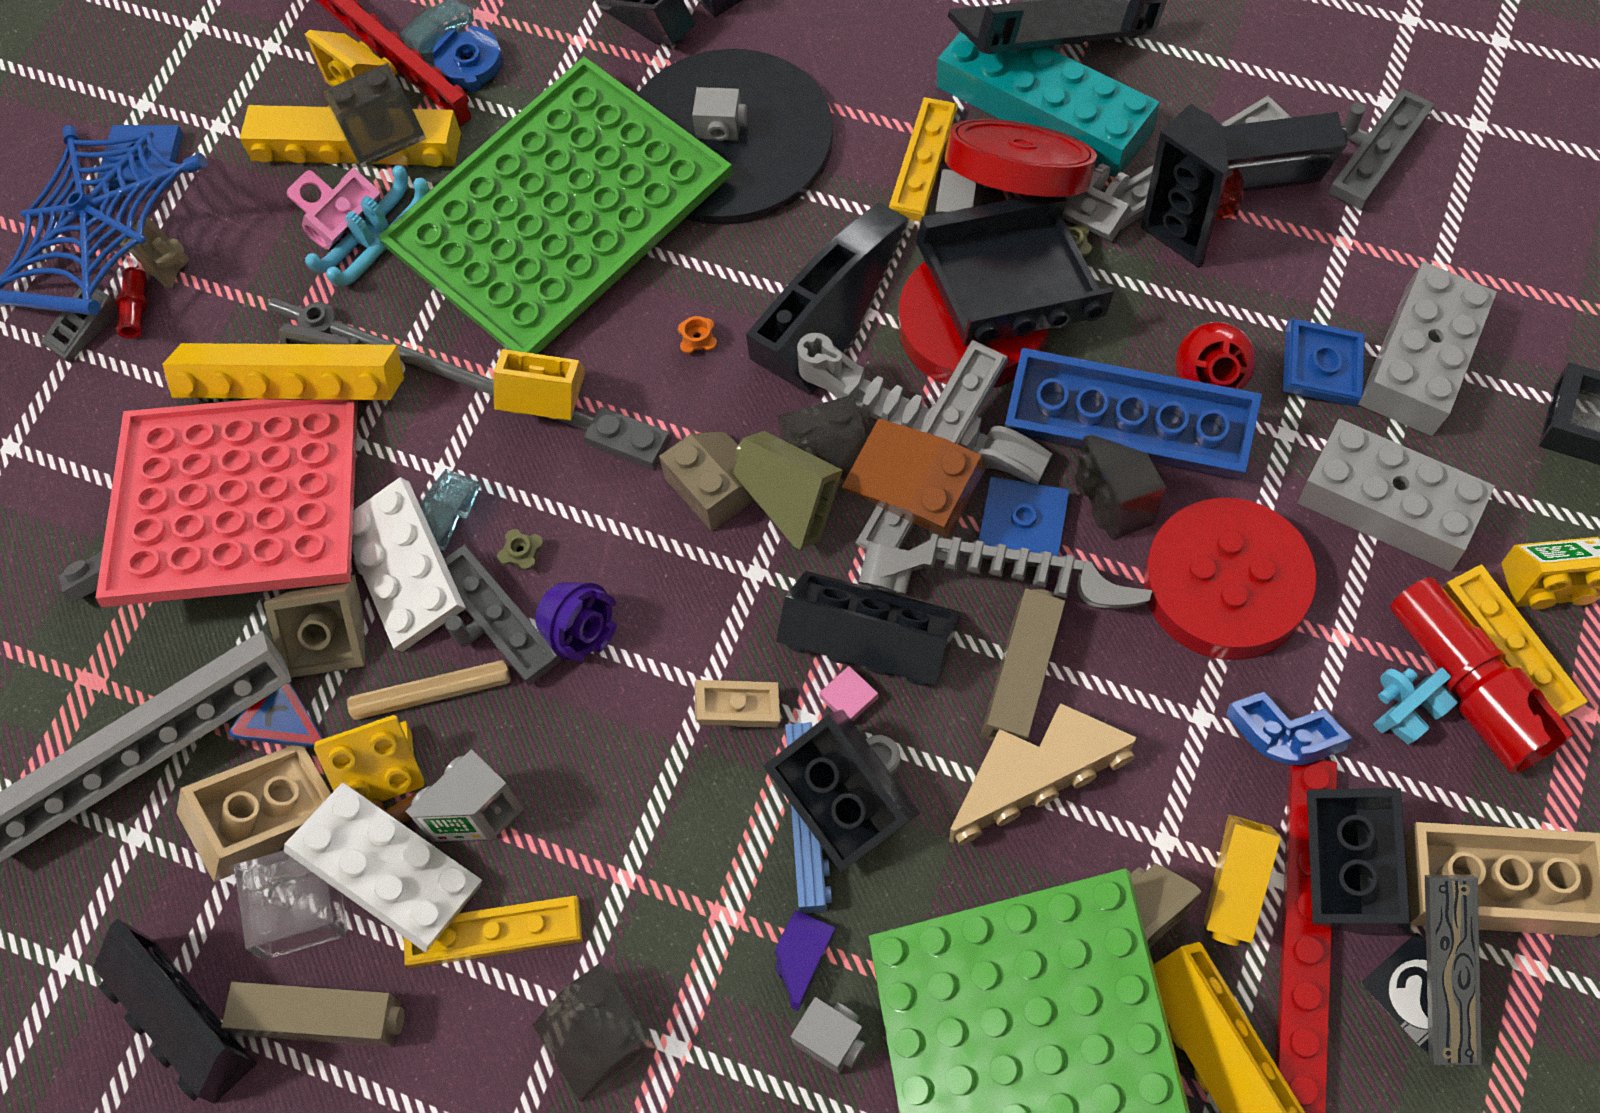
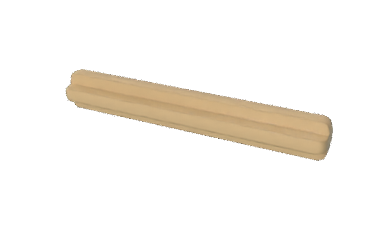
M500 660L350 696L347 699L348 712L354 720H359L508 684L511 681L509 666L506 661Z

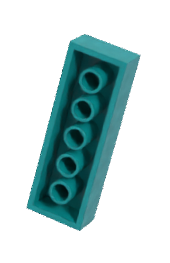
M959 32L938 57L937 88L1001 120L1042 126L1081 140L1096 152L1095 167L1097 168L1100 164L1109 166L1111 170L1109 174L1114 177L1119 172H1123L1155 129L1159 101L1047 47L1027 48L1024 51H998L995 54H985L980 52L963 33Z

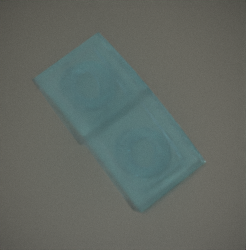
M456 0L444 1L415 18L399 36L404 44L415 48L418 52H431L436 42L447 31L458 30L461 28V25L474 21L473 8Z
M445 469L437 478L420 504L442 553H445L458 518L467 519L481 485V482Z

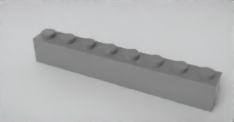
M262 630L2 790L0 792V862L289 683L291 677L286 660L265 632Z

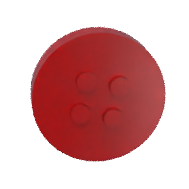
M971 119L955 123L950 129L945 154V162L949 168L969 180L999 190L1043 197L1073 196L1087 191L1091 184L1097 158L1096 152L1089 145L1065 133L1033 124L999 119Z
M924 261L910 275L902 289L899 300V334L906 354L916 367L932 379L947 385L968 346H964ZM1049 328L1030 332L1024 336L1015 335L982 344L1007 356L1008 359L993 387L1015 380L1022 348L1043 352L1047 343Z
M1239 498L1206 499L1177 511L1157 532L1144 570V589L1152 590L1150 601H1147L1160 626L1184 647L1198 654L1223 660L1255 658L1269 653L1284 644L1302 623L1313 601L1316 588V569L1312 553L1298 530L1287 519L1272 509L1259 503Z

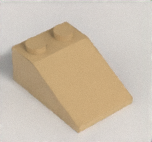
M292 745L182 787L176 813L213 882H217L258 864L282 849L288 839L331 795V792L306 749L301 746Z

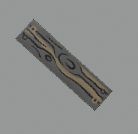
M1425 875L1429 1061L1433 1065H1482L1478 878L1474 875Z

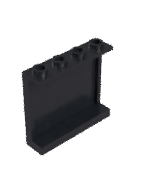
M1031 195L921 217L916 243L964 346H969L972 340L980 344H987L996 339L1015 335L1024 336L1038 330L1061 328L1066 324L1085 320L1094 321L1106 316L1115 291L1113 287L1099 289L1062 218L1067 202L1065 197Z

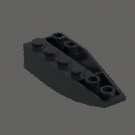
M878 202L836 235L795 276L746 333L749 359L811 395L818 386L805 381L799 373L797 346L800 339L809 333H821L827 336L832 341L833 346L845 354L858 336L909 224V218Z

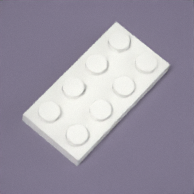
M399 477L353 510L352 552L393 649L404 652L443 625L448 617L459 614L466 607L409 481Z
M343 782L284 844V852L424 952H427L480 888L482 879Z

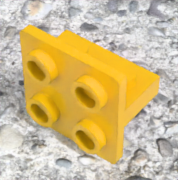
M395 715L314 743V751L333 792L343 782L371 802L375 799L385 801L424 786L423 775L414 757L412 732L407 721L399 722L398 717Z

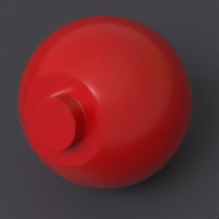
M1224 322L1205 323L1192 329L1182 339L1175 357L1178 378L1243 390L1249 383L1256 363L1255 351L1247 335L1239 328Z

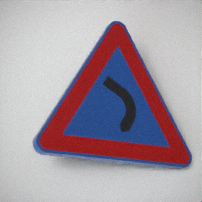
M287 683L244 710L229 731V735L233 739L314 748L316 741L323 739L290 683Z

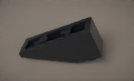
M598 0L596 2L601 10L656 43L677 44L686 37V32L695 25L683 0Z

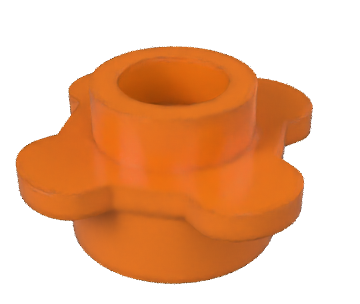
M693 316L681 322L678 326V333L682 335L681 351L691 354L695 350H713L717 346V340L712 334V330L715 327L714 322L709 318Z

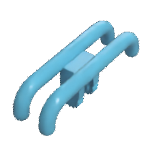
M397 165L392 169L394 178L392 188L378 203L368 196H365L360 201L364 213L363 218L353 211H350L345 216L350 232L325 257L320 259L314 253H310L305 257V263L312 272L326 273L328 280L333 285L345 287L355 282L383 254L387 248L379 240L378 236L390 226L385 216L402 199L408 185L407 171L403 166ZM424 178L415 179L413 182L415 194L412 202L392 223L429 192L428 183ZM358 244L367 248L345 271L341 272L336 267Z

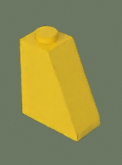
M1231 814L1228 815L1204 918L1206 930L1213 932V939L1233 946H1239L1240 940L1252 943L1281 839L1272 826Z

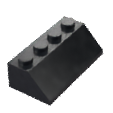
M1192 104L1188 105L1160 132L1140 228L1199 268L1205 259L1229 166L1222 124L1215 120L1212 115L1203 112Z
M805 571L784 598L776 642L787 645L789 649L795 652H814L825 655L830 661L835 663L847 664L851 662L866 666L870 672L886 675L891 673L906 677L910 683L915 685L927 686L931 684L937 686L946 665L961 612Z
M116 919L110 925L93 965V969L103 980L98 984V987L113 1003L117 1004L120 1001L128 1011L124 1015V1019L135 1032L141 1036L145 1033L154 1043L150 1047L154 1057L166 1068H169L171 1065L181 1076L176 1080L179 1088L193 1101L199 1097L215 1104L257 1065L256 1061L231 1032L221 1028V1019L154 939L120 919Z

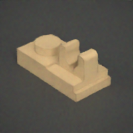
M695 680L694 682L695 720L699 722V725L777 728L780 723L778 682Z

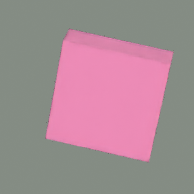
M848 666L819 692V697L834 712L843 709L853 722L878 699V693Z

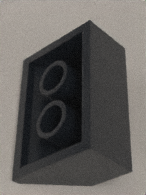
M843 709L828 714L763 765L840 872L846 870L921 814Z
M1401 788L1307 790L1313 925L1363 935H1411Z

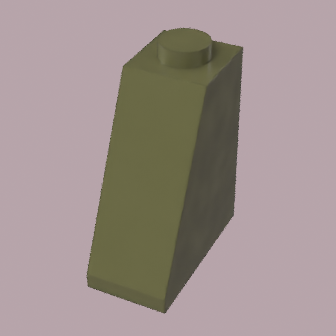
M766 431L743 437L735 452V458L737 459L733 471L735 477L794 547L801 550L819 542L843 470Z

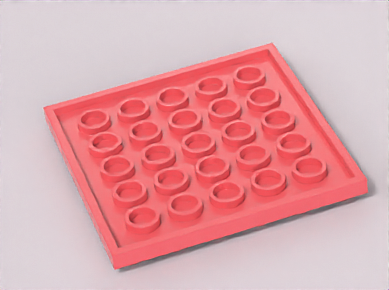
M250 399L123 411L96 592V600L101 607L350 583L358 400Z

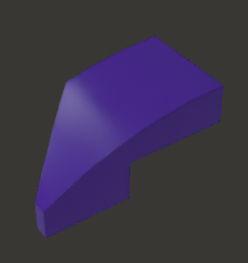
M797 910L794 911L775 950L777 957L776 971L779 978L783 979L787 988L791 1008L796 1011L801 1007L814 981L815 972L835 932V927Z

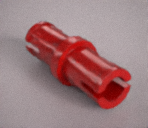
M127 267L122 271L121 293L116 297V306L119 309L116 330L119 336L134 339L141 335L142 313L147 309V299L144 296L147 276L146 272L138 267Z

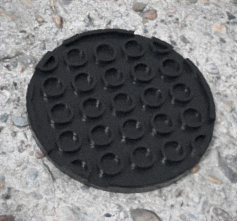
M721 49L699 53L669 65L652 77L637 93L640 98L695 138L692 113L697 87L739 89L741 104L747 105L746 126H740L738 140L717 141L713 139H698L732 164L733 174L685 219L711 224H732L766 217L769 211L777 209L784 204L789 206L810 189V184L818 174L823 172L829 160L832 149L833 129L832 116L827 100L811 77L794 64L777 56L747 49Z

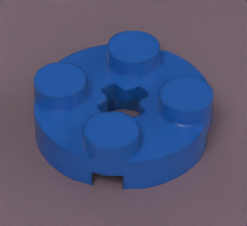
M468 26L469 31L458 33L457 29L445 33L433 48L434 65L441 70L451 85H459L468 92L478 91L483 87V83L492 79L503 65L504 59L498 41L493 33L477 26ZM473 55V57L468 60H462L461 58L462 56L469 57Z

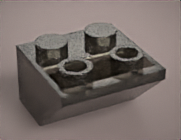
M1092 434L1085 436L1081 454L1078 455L1079 464L1074 480L1082 497L1087 496L1092 505V516L1097 527L1100 530L1105 529L1112 541L1154 525L1166 486L1148 454Z

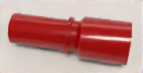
M1428 577L1416 582L1392 602L1390 606L1391 612L1437 669L1442 667L1451 676L1447 680L1448 684L1446 687L1452 694L1460 696V713L1510 775L1518 774L1538 764L1562 747L1574 735L1523 668L1510 667L1504 662L1506 654L1503 650L1498 649L1481 627L1474 626L1436 578Z

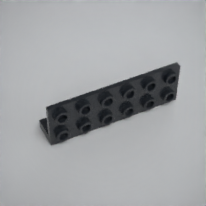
M1038 0L949 9L947 17L980 52L995 54L998 51H1024L1027 48L1034 47L1052 48L1055 45L1072 43L1079 45L1088 41H1111L1115 38H1138L1142 35L1155 34L1167 0H1130L1129 2L1127 0Z

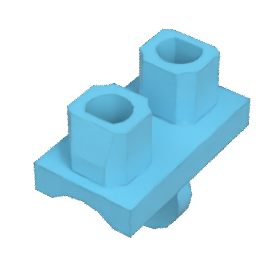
M1442 667L1432 676L1424 678L1415 687L1412 682L1418 676L1410 668L1403 673L1395 669H1387L1381 675L1380 680L1384 690L1378 694L1379 699L1385 704H1388L1393 699L1398 701L1373 723L1381 734L1391 729L1395 735L1408 745L1416 741L1430 728L1414 709L1421 704L1437 720L1458 703L1444 685L1451 676Z

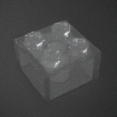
M284 850L234 864L245 948L262 960H268L349 936L342 893L290 857Z

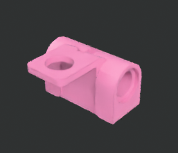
M354 167L341 179L334 189L329 187L313 171L307 170L287 190V196L306 213L302 221L304 231L315 243L327 250L349 230L345 216L350 211H353L362 217L364 213L360 201L365 196H368L377 202L381 194ZM306 184L317 186L321 191V198L313 203L303 200L300 195L302 186Z

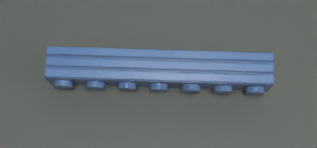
M812 723L785 724L787 746L812 728ZM791 805L799 912L804 914L827 912V903H832L831 886H825L824 877L830 876L828 859L823 860V847Z

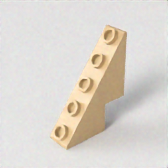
M1061 703L1039 747L999 729L950 828L949 842L955 843L958 841L959 845L967 844L982 834L981 829L995 822L998 826L1012 822L1020 816L1021 812L1019 810L1032 804H1035L1036 807L1044 806L1059 796L1058 791L1070 785H1073L1074 788L1085 786L1097 777L1096 772L1110 766L1112 770H1116L1125 766L1135 758L1131 750L1136 737Z

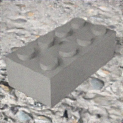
M1423 261L1405 288L1358 405L1433 436L1451 413L1497 291Z
M1339 418L1306 482L1297 504L1451 572L1466 551L1495 485Z

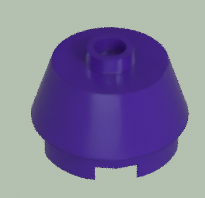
M561 582L551 587L539 602L535 616L536 627L558 657L583 662V657L590 654L593 650L601 653L612 639L617 626L615 622L611 621L612 606L617 604L615 599L607 594L605 589L599 584Z

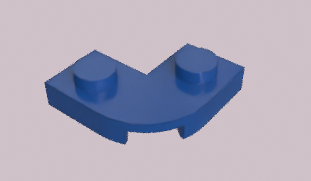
M1265 692L1230 703L1226 716L1256 750L1266 757L1284 764L1304 765L1313 763L1347 750L1352 739L1325 708L1290 721Z

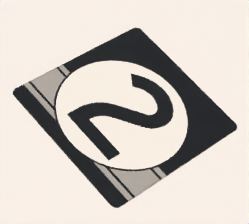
M1415 933L1370 973L1361 984L1409 1036L1427 1052L1429 1051L1426 940L1419 933Z

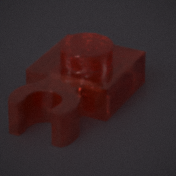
M1238 167L1233 168L1232 174L1226 179L1215 222L1238 215L1245 194L1242 188L1245 180Z

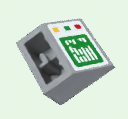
M471 749L466 755L459 756L451 761L446 767L444 775L433 786L425 787L419 791L406 812L432 842L493 840L524 809L507 783Z

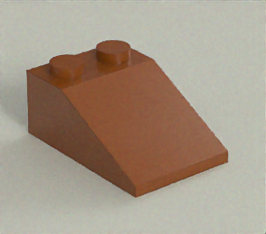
M878 418L843 483L842 489L949 539L985 471L982 455L950 440Z

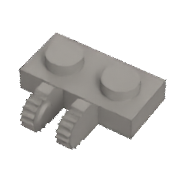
M1100 164L1093 172L1091 184L1087 191L1078 195L1065 196L1067 202L1062 218L1076 225L1081 224L1087 227L1089 231L1113 241L1132 212L1130 205L1120 200L1128 187L1130 179L1127 174L1119 172L1106 191L1102 192L1101 189L1105 182H1107L1111 170L1109 166Z

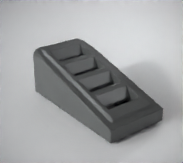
M79 288L72 298L83 299L82 289ZM96 288L91 297L92 300H97L101 305L99 314L87 315L61 312L41 340L44 346L68 363L119 315V309L114 301L99 288ZM74 326L78 327L76 332L71 330ZM63 336L70 340L67 345L59 341Z

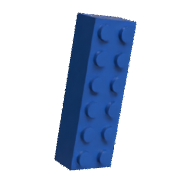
M1022 348L1005 427L1032 439L1240 480L1246 473L1262 394Z

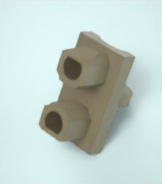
M147 217L143 236L146 237V242L143 244L138 243L127 252H130L141 263V267L149 275H153L164 287L172 288L175 284L177 273L190 259L184 254V247L177 239H169ZM139 220L132 229L136 232L138 229ZM127 237L123 242L119 244V246L122 248L124 245L130 242L132 238Z

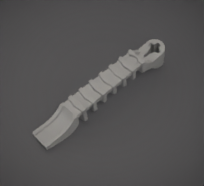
M809 333L803 336L798 343L799 373L805 381L828 390L843 403L844 408L848 410L853 408L861 412L865 418L872 417L877 420L879 418L912 429L921 430L934 407L933 405L929 409L922 406V396L916 394L909 400L902 396L903 387L896 385L891 391L883 388V378L877 376L872 382L864 379V367L856 364L833 346L832 341L824 334ZM976 416L962 439L960 446L982 455L985 469L1001 470L1028 483L1038 485L1052 458V453L1028 437L1007 427L994 426L990 429L988 435L980 432L981 418Z
M932 533L929 541L909 551L883 544L868 543L859 579V584L867 587L906 594L913 571L922 568L933 569L936 559L945 561L944 569L957 571L961 555L969 557L966 571L979 574L983 559L992 560L989 574L1002 577L1005 562L1014 564L1011 578L1021 581L1025 579L1028 566L1037 567L1033 586L1046 588L1050 569L1058 570L1059 574L1054 596L1062 599H1067L1072 574L1077 573L1079 574L1077 580L1079 597L1085 604L1095 608L1117 609L1143 605L1150 601L1152 590L1115 585L1102 577L1092 562L1076 560L1075 556H1053L1051 552L1047 551L1033 553L1023 547L1014 550L1008 549L1003 544H998L994 547L978 540L968 543L958 537H952V540L943 539Z

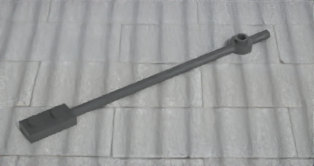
M275 297L271 298L268 302L269 311L295 320L301 327L329 334H340V336L350 338V340L353 337L358 338L359 344L398 345L401 361L494 396L493 379L338 321L332 307L326 303L316 302L301 308ZM600 407L595 418L574 410L571 420L556 419L587 431L583 437L586 445L651 470H655L660 461L659 456L665 452L671 441L668 431L604 407Z

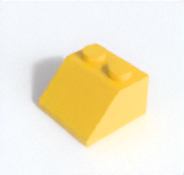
M309 30L305 33L325 82L359 107L380 108L401 90L395 76L397 75V70L387 58L383 57L381 59L376 56L364 42H357L345 33Z

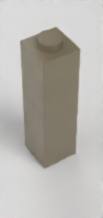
M1025 588L1017 604L980 734L981 738L994 741L999 729L1025 741L1028 739L1065 604L1064 600L1055 598L1054 594L1049 591Z
M231 982L221 1028L236 1036L393 1047L395 1035H399L403 1028L404 1009L400 1007L401 1001L390 993Z

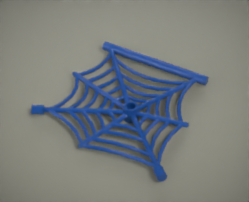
M64 126L62 133L64 143L67 146L58 167L32 205L27 210L20 212V215L26 218L24 233L13 259L0 276V304L87 315L99 314L101 305L97 300H92L91 298L97 286L119 258L138 243L143 244L146 242V237L143 236L146 219L153 204L165 188L181 173L185 171L192 173L207 167V159L202 153L184 159L182 164L168 161L159 154L154 146L152 139L154 132L148 130L146 133L107 140H79L77 129L74 126ZM137 141L132 147L112 151L77 152V146H108ZM148 143L153 156L162 164L171 168L156 173L150 168L145 159L144 146ZM125 154L119 162L98 167L80 168L79 158H103ZM137 154L144 170L150 175L144 179H141L136 169L134 157ZM70 155V162L61 181L42 207L37 208L58 180ZM129 164L136 182L126 185L123 169ZM111 170L105 177L83 180L82 174ZM72 171H73V175H74L73 178H72L71 181L69 182V184H68V186L66 187V189L64 190V192L59 196L60 192L62 191V189L64 188L65 184H66L67 181L69 180L70 175H71V173H72ZM117 177L121 188L110 191L109 184ZM164 180L147 201L139 218L137 232L132 230L134 217L139 205L158 182ZM74 186H76L75 191L70 194ZM84 186H96L89 195L85 194ZM144 188L134 201L125 226L122 224L124 214L137 193ZM129 193V195L121 205L116 220L113 219L112 215L114 213L115 207L117 206L121 198ZM59 196L55 203L50 207L54 200ZM61 213L55 227L57 214ZM45 215H50L49 225L43 239L40 241L44 229ZM39 216L33 241L25 256L20 259L30 236L32 217ZM80 217V225H70ZM102 221V223L89 235V228L93 226L95 223ZM107 226H111L112 228L107 233H105L90 249L89 244ZM70 231H80V240L74 237L58 236ZM117 231H120L122 234L109 244L90 265V258ZM127 237L132 238L130 242L111 257L91 283L92 273L105 257ZM59 243H73L81 248V258L74 254L63 252L38 254L45 248ZM64 258L73 260L81 265L82 280L66 270L52 267L20 271L24 267L42 260ZM37 274H58L74 281L82 289L83 299L1 289L6 284L24 277Z

